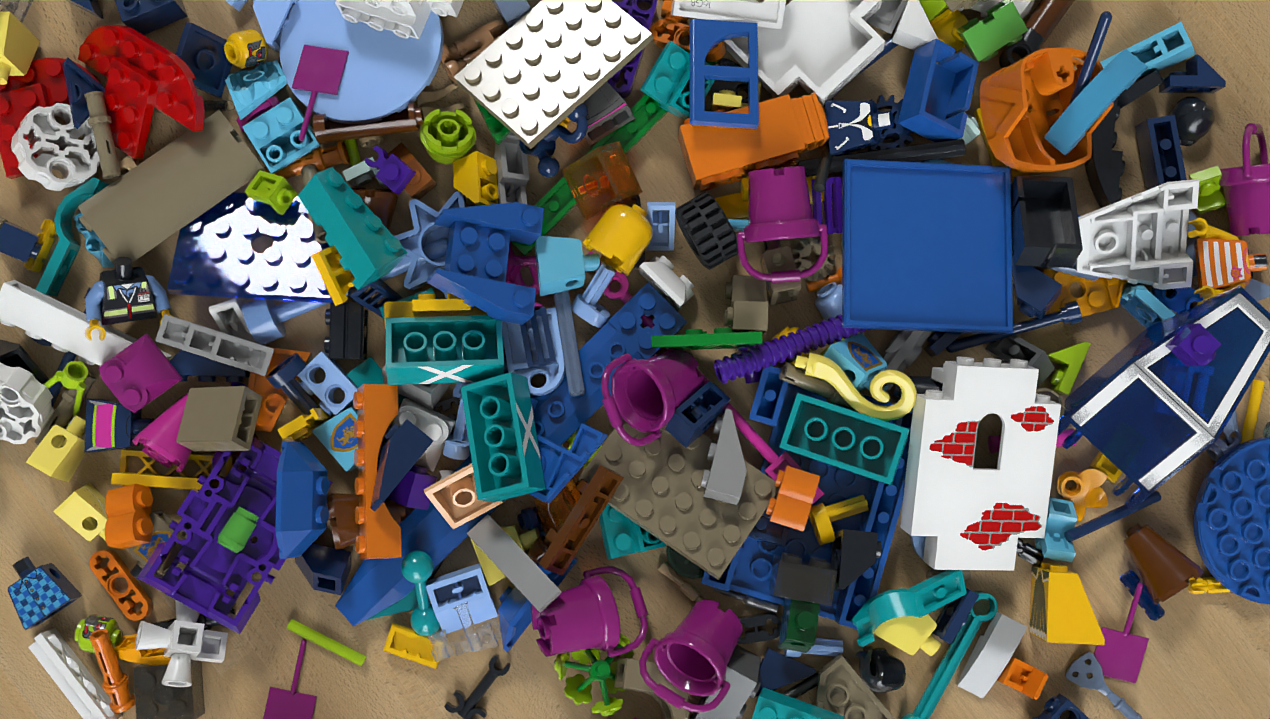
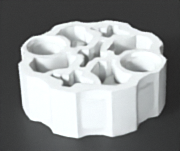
M56 103L50 107L38 106L24 117L20 127L12 137L11 151L18 159V169L26 178L38 181L46 189L61 191L67 187H79L97 172L100 161L93 129L88 125L87 120L76 129L73 125L71 108L68 104ZM54 116L61 117L66 125L56 122ZM80 136H84L83 140H78ZM52 169L59 170L63 175V179L56 178L52 173Z
M0 363V440L9 441L13 444H24L31 437H38L52 417L54 409L51 405V399L53 396L49 389L38 382L29 371L21 367L6 366Z

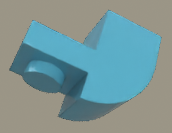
M1049 497L1045 537L1035 538V547L1042 549L1045 558L1072 563L1076 553L1073 543L1068 542L1064 537V532L1074 528L1078 519L1072 501Z

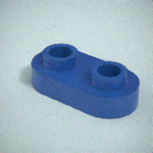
M1152 287V294L1161 303L1185 318L1197 319L1207 311L1208 304L1202 307L1197 305L1196 309L1190 310L1189 306L1192 302L1197 301L1198 303L1203 300V297H1199V294H1194L1196 290L1191 287L1173 289V294L1168 297L1165 295L1167 289L1162 290Z

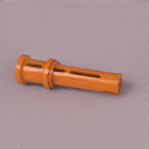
M341 140L337 141L336 145L321 149L317 147L311 154L302 156L276 172L275 175L288 179L301 175V169L308 165L316 166L319 171L341 163L348 165L350 161L346 146ZM263 167L265 172L270 173L267 167Z
M96 630L91 633L89 639L104 676L103 690L110 697L111 702L109 706L111 711L114 713L124 712L136 704L135 695L130 693L128 675L120 669L108 630Z

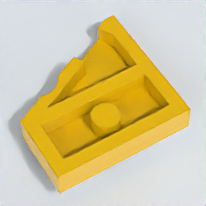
M332 246L311 255L335 306L346 302L348 299L346 294L349 288L354 286L352 281L355 277L350 270H344L339 260L342 257L336 247Z

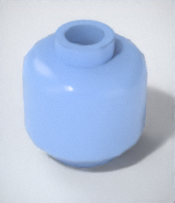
M833 282L825 285L816 293L815 306L823 319L827 321L831 317L835 318L839 314L842 315V284L837 285Z

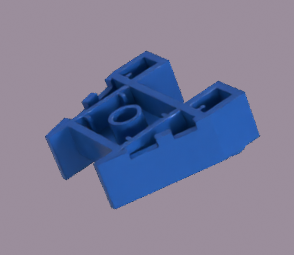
M513 202L443 209L435 219L434 225L449 228L445 269H436L428 277L427 283L445 293L448 291L461 298L465 304L471 307L475 306L487 312L486 315L495 320L523 325L534 316L536 288L506 283L510 241L531 245L541 235L544 208Z

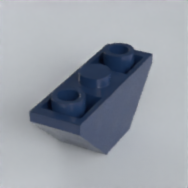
M182 349L170 360V363L183 378L179 382H188V376H198V382H216V377H226V382H243L244 377L250 376V371L214 361Z

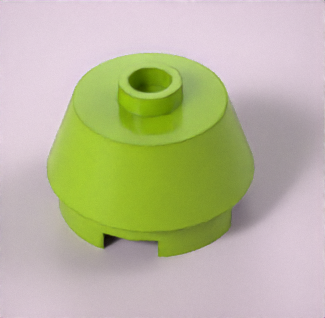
M436 109L426 116L424 124L420 128V138L433 160L441 164H453L454 161L465 157L476 141V132L472 125V120L464 112L455 109V112H440V109Z

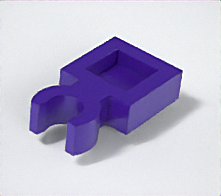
M375 146L373 149L379 154L378 160L374 162L366 158L365 163L374 169H380L375 176L394 193L400 195L416 172L394 154L388 156L384 149Z

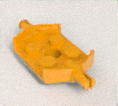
M1051 269L1041 270L1042 273L1062 284L1061 294L1046 314L1060 311L1059 308L1064 307V303L1075 300L1079 305L1082 317L1118 308L1123 285L1127 280L1099 277L1097 280L1092 281ZM1073 282L1078 283L1082 287V294L1078 298L1072 296L1069 290Z

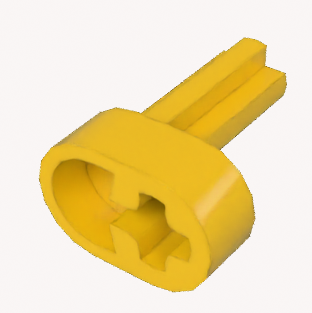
M863 494L828 506H824L823 503L811 506L809 518L820 545L835 541L831 522L868 511V503Z

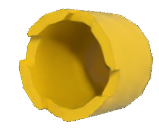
M625 204L611 206L583 240L582 245L589 252L595 249L601 253L600 260L603 263L611 265L617 272H623L628 276L653 237L652 226L645 218L647 212L636 204H633L632 207Z

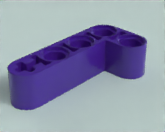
M657 0L613 1L650 31L656 15ZM646 1L652 7L649 10H641L637 5L640 2ZM645 48L635 56L636 58L633 62L627 63L607 81L623 99L628 97L633 89ZM622 71L625 73L624 84L621 85V88H617L616 83L619 82Z

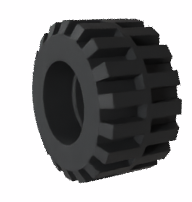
M703 192L675 209L678 225L692 251L704 267L710 270L738 254L736 234L725 213L710 194Z

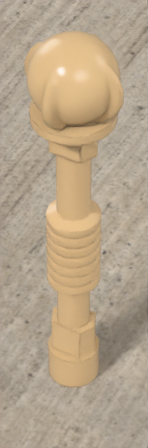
M664 561L658 570L669 580L672 579L679 586V590L692 602L704 600L687 581L684 582L676 575V572L668 563Z

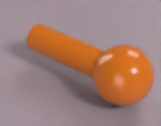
M842 266L837 270L836 274L829 275L818 281L806 282L808 293L820 290L825 285L833 282L837 285L842 284Z

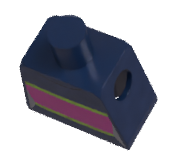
M87 399L84 452H103L136 447L132 440L155 419L141 418L142 409L134 413L119 402Z

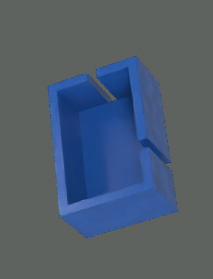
M937 38L916 48L914 51L898 124L933 142L957 140L963 137L968 116L964 111L969 110L979 66L978 61L962 52L955 54L956 49Z

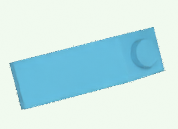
M1182 22L1127 48L1130 53L1148 66L1140 77L1151 74L1156 70L1160 71L1169 68L1196 54ZM1121 52L1101 61L1103 69Z

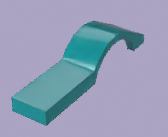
M93 177L65 196L59 204L54 221L56 233L60 239L38 283L37 291L50 296H58L81 247L75 240L71 230L72 217L80 204L110 184Z
M945 570L909 589L888 590L869 599L852 619L859 635L857 639L858 645L863 647L875 641L873 635L875 629L890 619L903 616L921 618L966 595L962 570Z

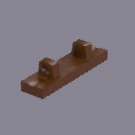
M600 465L590 482L584 479L580 480L576 489L582 493L581 497L561 529L557 531L550 528L545 536L551 542V545L539 562L545 570L560 575L565 573L624 477Z

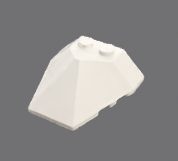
M1199 180L1166 182L1078 217L1083 250L1076 260V271L1112 279V277L1123 279L1132 284L1152 285L1153 288L1162 290L1191 287L1193 260L1186 253L1189 209H1196L1198 207Z

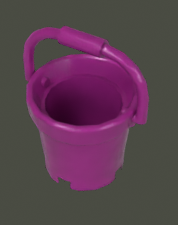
M1249 123L1245 126L1243 135V166L1220 169L1222 175L1219 185L1223 186L1229 232L1235 236L1270 234V164H1268L1267 145L1262 126ZM1251 135H1256L1258 138L1261 165H1251Z
M795 166L783 167L782 169L771 168L750 171L748 180V225L745 226L743 232L737 233V247L741 265L751 276L759 280L771 281V283L800 281V278L811 276L822 267L827 258L828 234L827 226L819 224V221L813 219L805 167ZM819 235L821 237V252L818 260L809 269L803 271L797 269L771 272V274L761 273L753 269L745 254L744 240L746 243L815 237Z
M674 349L673 351H667L648 359H632L631 355L626 353L614 359L606 366L601 381L602 402L612 427L616 428L620 437L628 444L642 446L661 437L660 428L669 423L675 410L704 386L703 375L698 377L695 369L699 364L690 353L682 349ZM614 368H616V370H615V372H614V374H613V376H612V379H611V394H612V396H610V392H609V388H608V385H609V377H610V374H611L612 370H613ZM622 418L638 431L652 434L641 439L631 437L622 426Z
M614 566L598 567L584 571V579H581L578 586L562 591L541 613L531 605L533 630L538 629L541 636L536 641L541 652L546 657L590 648L606 651L609 657H614L638 648L645 639L648 629L647 615L649 614L640 587L636 586L629 574ZM612 573L618 575L628 583L631 589L629 592L637 617L640 618L641 628L634 642L626 646L616 648L620 640L621 631L617 604L610 587L599 574Z
M713 600L698 601L673 632L667 633L660 641L652 638L642 652L639 668L644 682L655 691V695L678 709L683 708L691 712L703 713L713 710L723 701L731 687L730 683L726 681L727 665L742 634L743 627L739 618L732 610L728 608L726 613L717 608L720 604L719 602ZM654 647V660L658 670L666 680L684 692L702 697L714 695L721 688L714 700L704 705H693L659 683L658 685L648 674L646 666L648 657Z

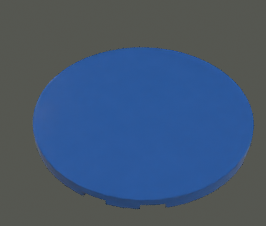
M1270 437L1249 440L1232 448L1230 452L1223 455L1205 476L1196 497L1193 513L1196 545L1205 566L1212 576L1235 595L1263 604H1270Z

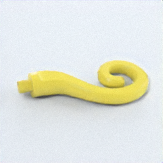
M809 353L808 358L797 355L795 367L806 369L805 375L829 382L843 399L861 414L883 421L896 420L909 413L916 403L917 391L915 385L906 374L900 371L890 369L881 371L870 382L869 388L872 397L882 403H887L890 399L889 393L882 388L885 383L892 382L901 388L900 400L893 405L884 406L874 404L865 399L857 391L840 366L831 359L815 353Z

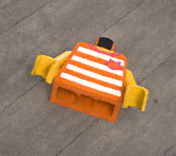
M1203 218L1188 221V224H1192L1195 230L1187 232V236L1190 238L1200 237L1197 238L1194 244L1199 288L1194 291V294H1199V297H1203V300L1197 303L1199 307L1205 306L1208 303H1224L1239 292H1244L1245 286H1248L1251 281V272L1267 270L1266 254L1248 255L1246 241L1239 240L1233 234L1208 225Z

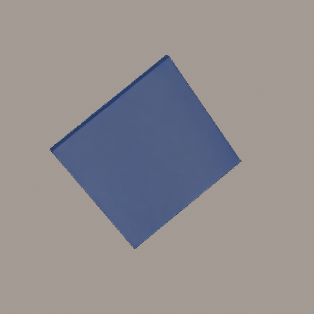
M844 159L842 190V328L987 334L1013 333L1011 168L1003 166Z

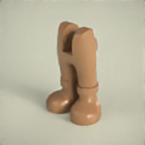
M503 19L478 27L462 40L454 42L453 46L443 44L440 64L445 69L454 86L458 85L454 76L497 40L499 35L506 32L508 26Z

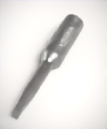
M715 587L712 589L725 596L741 600L747 606L776 614L779 604Z

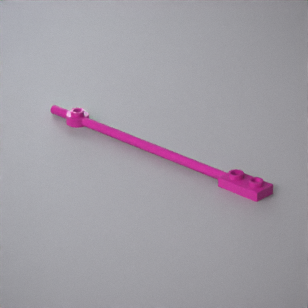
M616 271L603 292L604 295L612 300L620 299L624 304L633 297L628 292L629 282L627 277L623 273ZM615 281L621 284L620 289L617 291H613L610 288L611 283ZM644 315L641 318L642 324L645 327L653 328L655 326L651 316L647 317ZM696 367L695 369H696V371H697L698 377L701 376V375H703V377H704V385H705L706 383L709 382V380H708L707 377ZM730 403L728 404L726 409L732 410L735 426L771 464L764 471L774 481L778 471H784L786 466L802 470L786 451L778 457ZM817 487L812 504L824 494L819 487Z

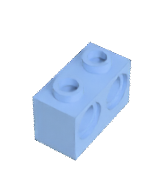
M321 351L297 375L302 380L300 383L301 387L308 394H315L321 400L319 403L320 407L330 416L332 414L336 416L353 405L354 392H357V386L347 376L343 368L334 359L329 358L328 353ZM319 368H322L326 373V377L322 383L318 384L314 379V374ZM338 388H341L345 393V399L340 404L336 403L333 399V394Z

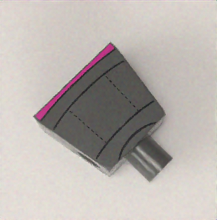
M605 82L584 101L588 109L586 116L588 130L585 139L590 146L635 119L627 103L608 82Z

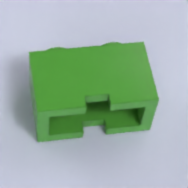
M1002 0L986 10L988 15L986 18L980 21L974 18L957 29L971 57L976 61L982 60L984 62L990 60L998 54V49L1006 44L1010 46L1022 39V34L1028 31L1013 1Z

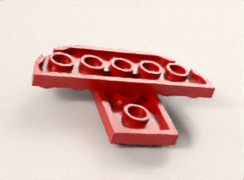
M123 25L102 26L87 36L79 48L78 59L107 77L104 101L107 114L112 118L110 128L115 147L134 159L143 158L154 107L193 132L203 131V97L197 95L196 87L192 81L196 78L188 65L180 57L138 31Z
M52 57L34 60L31 62L26 75L9 76L7 84L0 85V154L7 178L14 179L24 176L18 169L19 162L16 155L11 151L12 137L17 132L24 117L38 106L50 107L56 103L70 105L62 65L66 59ZM74 62L103 86L101 81L92 72H90L82 65Z

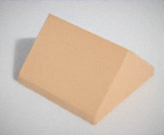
M472 463L424 489L425 495L452 529L503 503L502 501L490 502L477 499Z

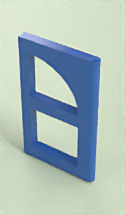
M705 19L690 20L691 125L758 128L757 23ZM735 37H748V68L705 65L707 54L720 42ZM705 79L748 82V114L705 111Z

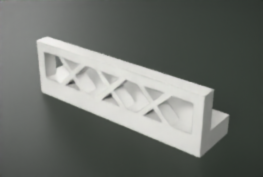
M56 628L42 632L34 638L35 642L28 648L83 719H120L123 717L121 712L114 713L111 711L109 706L110 698Z

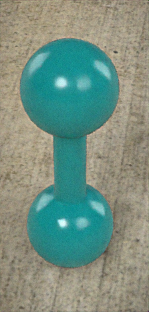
M412 551L403 558L401 563L402 575L406 580L415 585L418 607L411 614L410 622L416 633L422 636H430L435 634L441 627L435 616L432 604H429L426 589V580L429 579L433 572V561L423 551Z

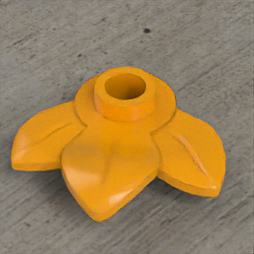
M1088 468L1079 473L1066 471L1056 481V488L1059 494L1063 496L1062 500L1073 502L1078 517L1077 521H1082L1086 507L1099 508L1108 506L1106 493L1100 487L1106 481L1107 475L1098 469ZM1073 480L1075 485L1072 488L1065 487L1067 481Z

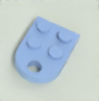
M556 307L546 310L557 363L529 369L520 324L502 321L508 373L512 372L527 377L531 396H542L554 391L564 378L565 363ZM536 317L544 359L549 358L542 317ZM529 319L526 324L533 360L536 361L538 356L531 320ZM536 374H543L547 378L546 384L541 388H535L531 385V379Z

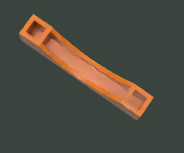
M363 384L357 388V392H354L353 396L354 409H358V420L354 422V436L358 437V449H355L354 463L359 468V477L355 479L354 485L355 494L359 495V506L355 509L356 524H359L360 536L356 537L355 542L356 552L360 553V560L402 557L401 527L393 519L384 502L375 512L370 508L382 438L390 423L398 414V385Z

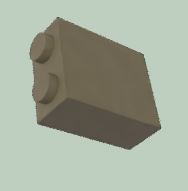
M246 386L190 388L176 442L193 451H250L263 396Z

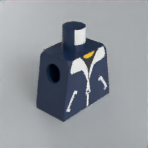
M825 101L831 155H845L880 143L879 130L893 128L894 126L892 112L878 113L877 105L874 102Z

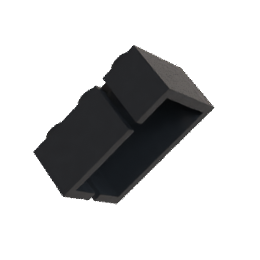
M1015 176L1011 184V230L1015 265L1041 266L1043 262H1046V267L1072 268L1083 250L1072 178Z

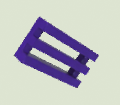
M829 177L826 181L823 201L825 225L827 226L828 235L842 233L841 177ZM811 179L813 219L822 224L821 192L814 190L815 179Z

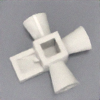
M175 600L176 620L168 629L145 621L140 622L135 650L165 648L164 656L171 657L162 684L172 687L192 686L190 659L222 663L225 658L228 633L204 630L205 624L196 623L200 613Z

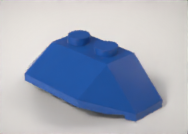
M282 442V453L279 457L275 532L280 549V559L300 557L326 529V522L329 518V510L327 508V493L330 487L329 479L327 478L328 471L303 442Z
M573 558L563 575L545 570L540 564L536 565L558 587L576 564L578 558ZM510 586L500 596L499 600L502 604L498 608L503 650L507 653L532 621V604L516 587L512 589Z

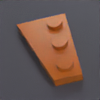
M273 348L274 353L266 376L292 354L298 353L307 363L311 353ZM250 372L248 388L263 396L255 430L272 432L289 397L281 388L275 389L266 379V376Z

